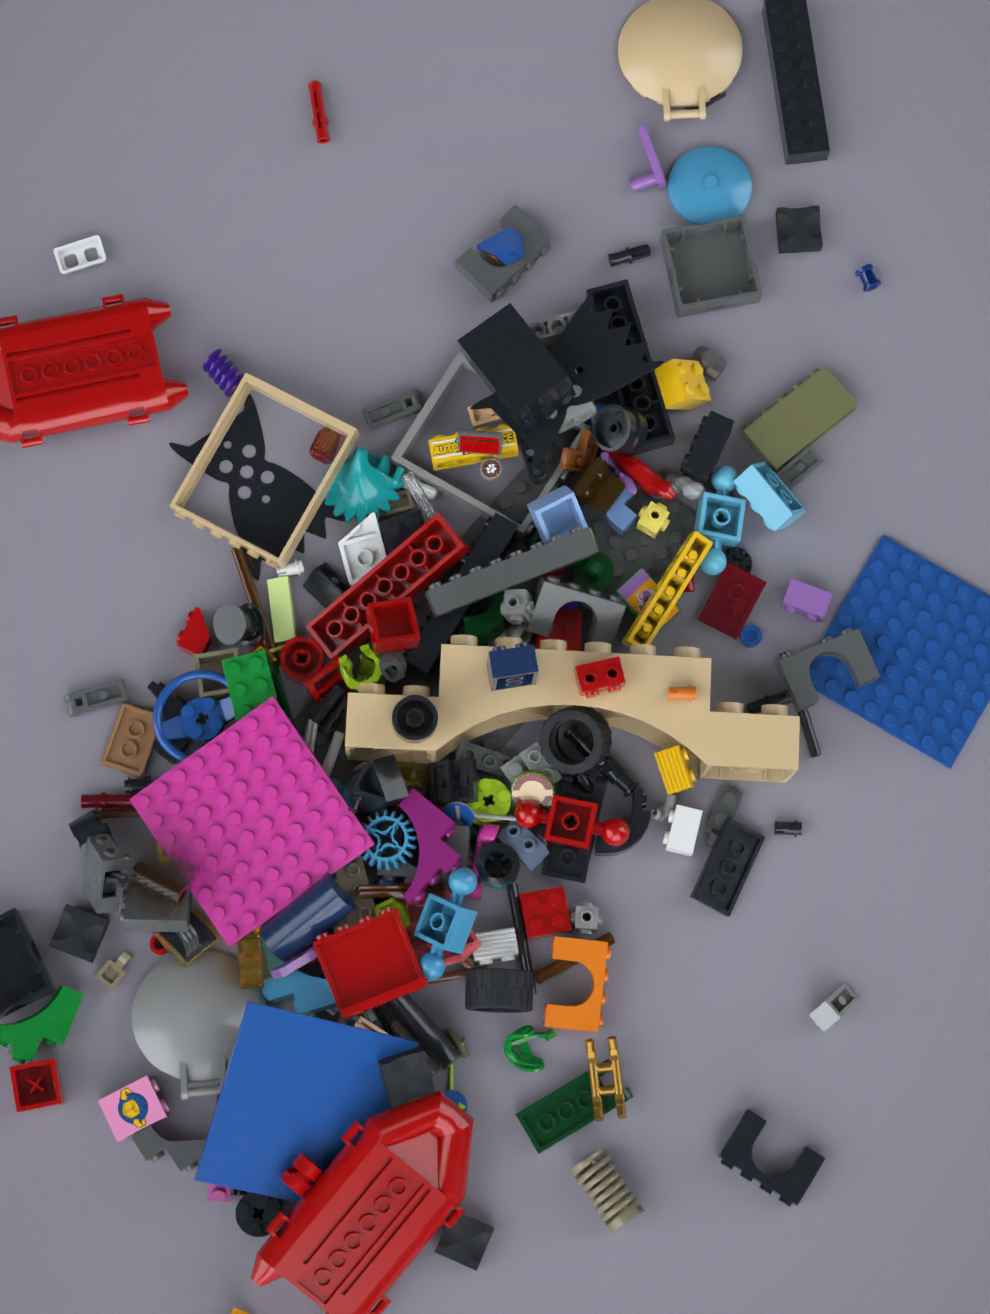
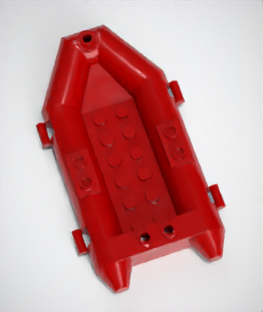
M122 293L103 297V306L20 323L17 315L0 318V440L11 444L21 442L22 448L44 444L43 437L103 424L128 420L129 426L150 422L149 415L170 411L189 396L186 383L162 376L153 334L154 329L171 317L169 303L147 297L124 301Z
M436 1091L434 1094L417 1098L401 1106L369 1116L362 1125L355 1120L341 1137V1140L346 1145L290 1213L286 1216L280 1211L265 1229L271 1236L257 1251L251 1279L262 1287L284 1277L326 1311L325 1314H381L391 1302L385 1294L443 1224L451 1229L465 1212L458 1205L465 1198L474 1119L444 1093ZM453 1208H455L452 1214L445 1220L447 1215L452 1211ZM379 1298H381V1300L378 1302V1304H377V1305L374 1307V1309L371 1311V1308L375 1305V1303L379 1300Z

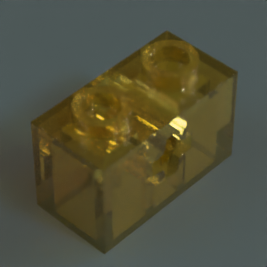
M259 936L243 937L237 942L241 989L264 987Z

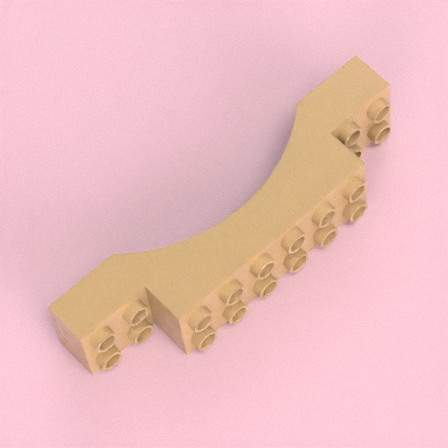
M453 635L451 636L450 644H441L439 697H430V688L418 685L404 686L403 695L385 694V685L377 683L358 684V693L348 692L345 734L347 760L371 761L394 754L397 763L429 764L438 762L456 750L460 740L470 742L477 737L500 728L519 723L548 720L549 716L553 713L576 705L594 708L603 715L610 727L639 736L662 749L681 743L682 748L686 747L689 753L690 760H687L689 769L693 768L696 777L700 779L787 783L799 770L800 716H788V706L779 704L762 705L761 712L756 714L743 713L744 704L737 702L717 703L716 710L710 712L712 658H700L701 649L696 647L674 648V656L656 655L655 646L647 644L630 645L629 654L611 653V644L605 642L585 643L584 651H567L566 641L554 639L541 640L540 649H535L539 670L536 684L491 691L487 660L488 652L492 651L494 647L477 646L478 638L475 636ZM499 637L495 639V647L506 646V649L515 648L516 644L522 643V639L514 637ZM619 656L626 681L624 687H621L622 690L615 693H608V690L599 692V696L593 698H586V695L580 696L574 673L575 666ZM689 684H691V687L696 686V700H692V702H689V700L669 701V686L689 687ZM409 695L426 697L433 703L438 713L435 732L429 739L421 743L403 741L396 735L392 726L394 707L400 700ZM413 714L412 718H408V720H412V724H417V721H421V719L417 718L416 714Z

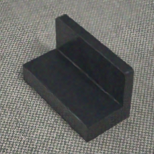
M326 562L313 569L303 584V588L324 608H327L351 587Z

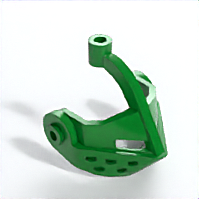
M523 1026L516 1029L505 1039L503 1044L504 1053L507 1059L520 1070L533 1073L539 1072L544 1069L545 1064L541 1058L534 1056L530 1052L527 1041L536 1038H544L546 1041H549L555 1037L556 1033L553 1029H549L546 1032H534L533 1026ZM515 1045L522 1053L519 1054L512 1046Z

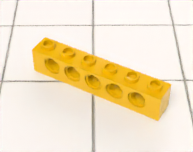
M697 531L687 536L621 642L628 648L634 644H651L713 545V542Z

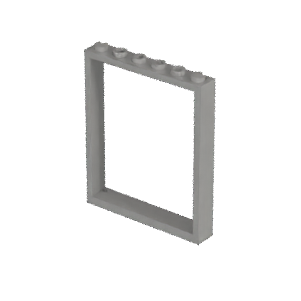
M458 353L391 456L392 465L405 468V472L416 479L420 478L423 483L435 487L439 492L487 519L489 516L493 518L494 514L498 513L517 524L518 537L525 539L527 534L531 535L536 528L530 512L523 523L519 524L406 460L463 369L466 368L478 375L465 356ZM583 422L572 427L579 431V434L570 448H578L583 428L591 429V426ZM557 467L538 498L558 489V485L561 481L564 482L567 479L570 471Z

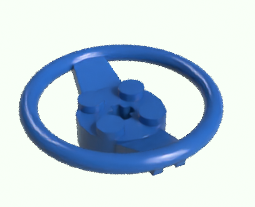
M211 670L186 672L170 681L159 694L153 710V727L161 746L175 759L182 762L190 755L179 751L169 741L190 738L201 744L208 743L223 732L224 726L232 721L235 715L230 697L216 702L210 697H202L188 702L181 709V715L162 723V710L168 696L181 684L194 679H211L227 686L224 674ZM201 716L209 717L205 725H202L201 722L197 723Z

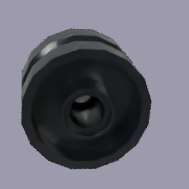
M609 404L602 407L593 419L592 437L596 445L602 450L625 455L632 454L643 446L647 438V421L643 413L638 409Z

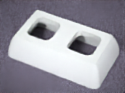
M98 235L54 249L59 270L63 275L106 261V255ZM95 248L99 256L98 259L90 262L87 261L84 252ZM73 254L76 255L78 265L67 268L64 258Z

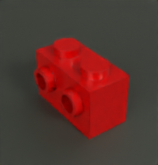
M619 656L578 665L574 668L580 696L586 695V698L599 696V692L608 690V693L621 691V687H624L626 683Z

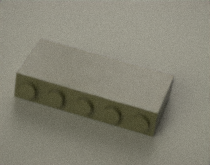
M826 366L820 370L818 368L813 370L808 375L809 379L804 383L802 381L798 382L792 388L793 391L789 395L783 394L776 400L777 404L772 408L768 406L759 414L760 417L756 421L752 419L743 426L744 430L741 437L763 462L766 461L775 473L779 472L809 445H813L857 409V401Z

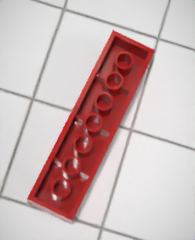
M437 513L310 621L306 628L331 660L335 655H338L340 658L345 654L348 655L370 636L366 619L368 603L411 597L413 600L471 549L446 517Z

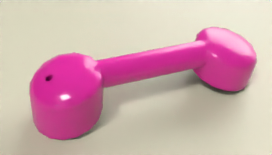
M485 823L478 832L471 870L477 877V886L469 894L471 899L482 901V878H478L476 859L478 853L485 845L494 842L500 827L499 825Z

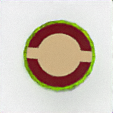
M538 770L523 771L514 779L510 794L512 802L516 806L523 800H533L540 805L542 810H546L552 804L555 787L553 781L545 773Z

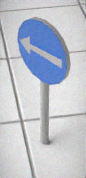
M450 802L442 810L444 814L459 826H471L474 818L516 820L515 816L474 813L470 806L462 802Z

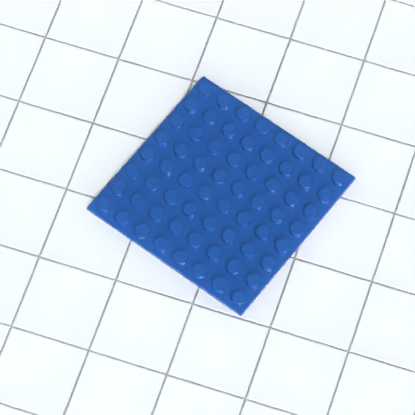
M883 535L822 638L831 636L833 639L840 636L839 633L851 628L853 631L859 628L880 677L877 681L856 689L848 668L840 659L833 656H821L810 664V679L816 692L951 769L990 701V596Z
M247 1001L194 1178L195 1181L299 1202L302 1197L287 1186L279 1177L288 1167H293L292 1161L300 1152L312 1160L324 1172L346 1145L341 1140V1137L355 1120L362 1125L369 1116L393 1108L388 1103L377 1061L415 1048L419 1042ZM315 1181L309 1182L310 1187L314 1184Z

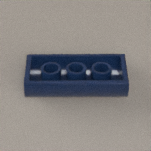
M327 873L284 909L260 926V934L269 950L278 959L286 962L316 941L315 937L326 933L354 911L357 905L331 875Z

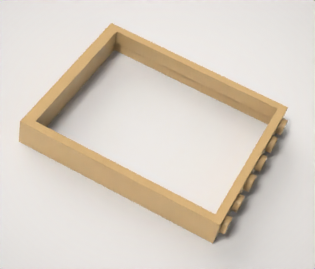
M245 373L169 506L174 511L173 515L182 520L186 518L192 520L191 524L201 530L204 527L211 530L210 534L220 540L222 537L228 539V544L237 549H240V547L247 549V554L256 559L259 556L266 559L265 563L275 569L278 566L285 569L357 442L360 433L357 428ZM251 389L347 437L279 557L184 508Z

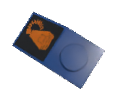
M508 227L477 244V248L487 257L507 266L524 257L523 237L512 227Z

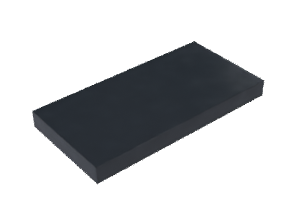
M726 817L690 898L726 917H730L765 836L730 817Z

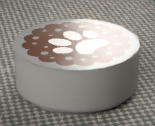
M493 458L484 460L480 466L481 475L487 481L499 479L502 474L500 462Z

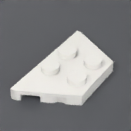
M375 512L371 513L338 542L349 585H354L387 556Z

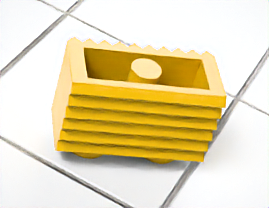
M680 743L654 753L668 795L695 786L694 781H697L694 769H689L687 760H690L686 747L682 748Z

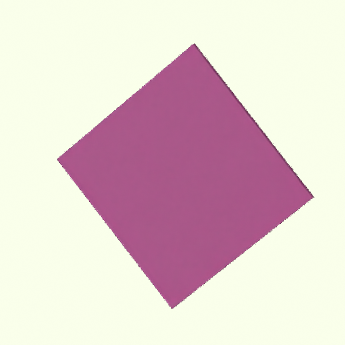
M274 696L129 799L159 845L166 852V855H169L168 858L172 859L175 855L174 860L183 865L188 863V866L191 863V867L193 866L195 870L192 874L193 877H191L193 881L189 884V889L193 892V895L228 947H231L272 918L327 873L330 875L334 874L375 845L355 814L348 810L349 805Z

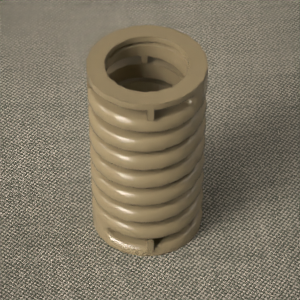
M603 1147L570 1169V1172L579 1185H584L582 1187L583 1192H589L587 1198L593 1200V1207H599L597 1213L599 1215L604 1214L601 1220L605 1222L607 1229L612 1233L645 1210L639 1205L637 1199L632 1201L635 1195L633 1192H629L630 1187L628 1185H623L625 1179L623 1177L618 1178L620 1172L619 1170H614L615 1164L613 1162L606 1164L610 1157L606 1155L607 1153Z

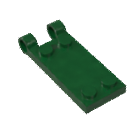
M610 1058L603 1061L602 1063L611 1062ZM589 1071L516 1114L538 1154L595 1121ZM608 1072L598 1073L600 1086H604L600 1080V1077L607 1074ZM628 1087L623 1090L625 1102L634 1097ZM601 1095L603 1115L616 1108L615 1095L612 1097L610 1095Z

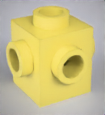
M651 501L648 507L644 505L639 512L638 517L640 519L636 528L655 539L660 530L664 532L668 527L670 512L667 511V507L659 502L655 504Z

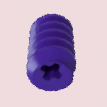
M217 349L205 360L203 370L208 372L210 378H214V383L219 385V388L224 391L227 397H231L244 375L242 373L235 375L238 372V368L230 369L233 362L225 363L227 356L219 357L222 350Z

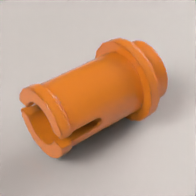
M689 684V687L669 686V701L689 700V702H692V700H696V686L691 687V684Z

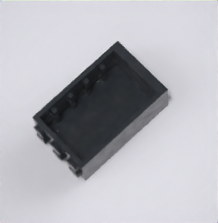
M511 303L457 340L466 360L522 432L534 428L540 420L551 416L558 407L569 403L576 395L567 373Z

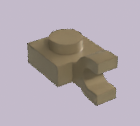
M124 951L116 962L109 959L95 977L111 991H114L128 974L123 968L134 957Z

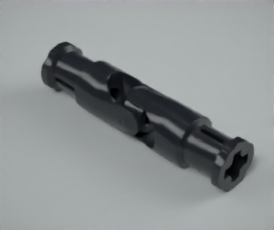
M576 722L566 731L563 737L565 739L569 738L577 746V750L584 757H588L593 750L594 738L591 735L587 736ZM610 754L606 756V759L599 766L595 767L604 777L608 778L612 785L615 784L624 793L623 796L625 798L639 785L638 782H634L626 774V770ZM608 759H610L613 763L612 770L609 772L602 771L600 767L605 765Z

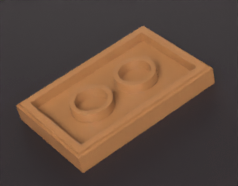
M122 702L100 763L102 766L140 778L144 776L157 740L153 727V712Z

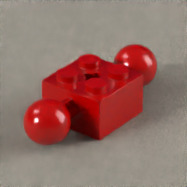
M553 795L550 811L542 810L540 805L533 800L521 801L514 810L516 822L524 828H532L539 823L547 824L544 839L552 843L590 850L593 834L602 836L603 840L611 846L624 844L630 834L628 824L621 818H610L605 823L596 821L599 808L596 803ZM574 817L577 825L569 828L566 821H570Z

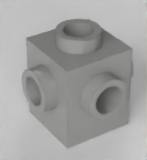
M526 589L505 590L504 602H501L500 606L501 614L509 623L514 625L530 622L531 614L534 612L532 596Z
M581 902L580 906L575 907V911H571L570 923L574 925V931H579L580 935H592V932L597 931V926H602V913H598V907H594V903ZM584 914H589L591 916V919L589 921H584L582 916Z

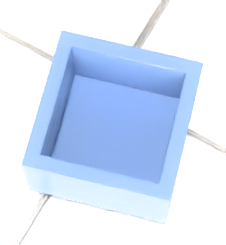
M565 485L527 504L544 544L549 543L550 538L562 534L563 537L570 535L569 531L579 526H582L583 529L588 528L574 492Z

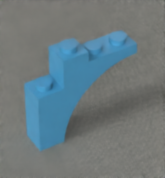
M263 939L260 941V948L267 958V962H265L268 975H271V977L263 979L264 986L262 991L265 999L272 1003H278L295 997L293 1000L295 1011L309 1016L337 1007L326 979L306 975L298 969L283 978L274 979L270 971L284 962L269 950Z

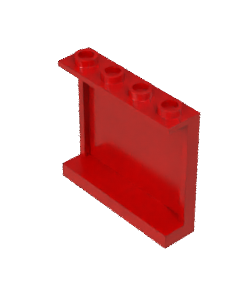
M391 907L379 912L380 916L372 919L371 916L358 920L359 924L352 927L349 924L337 928V933L330 936L327 932L315 937L317 941L313 942V947L342 1020L428 986L399 916L398 908L392 910Z

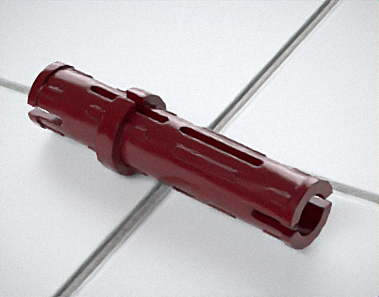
M106 792L96 795L81 794V808H101V810H106L107 808H134L129 799L136 794L112 795L106 794Z

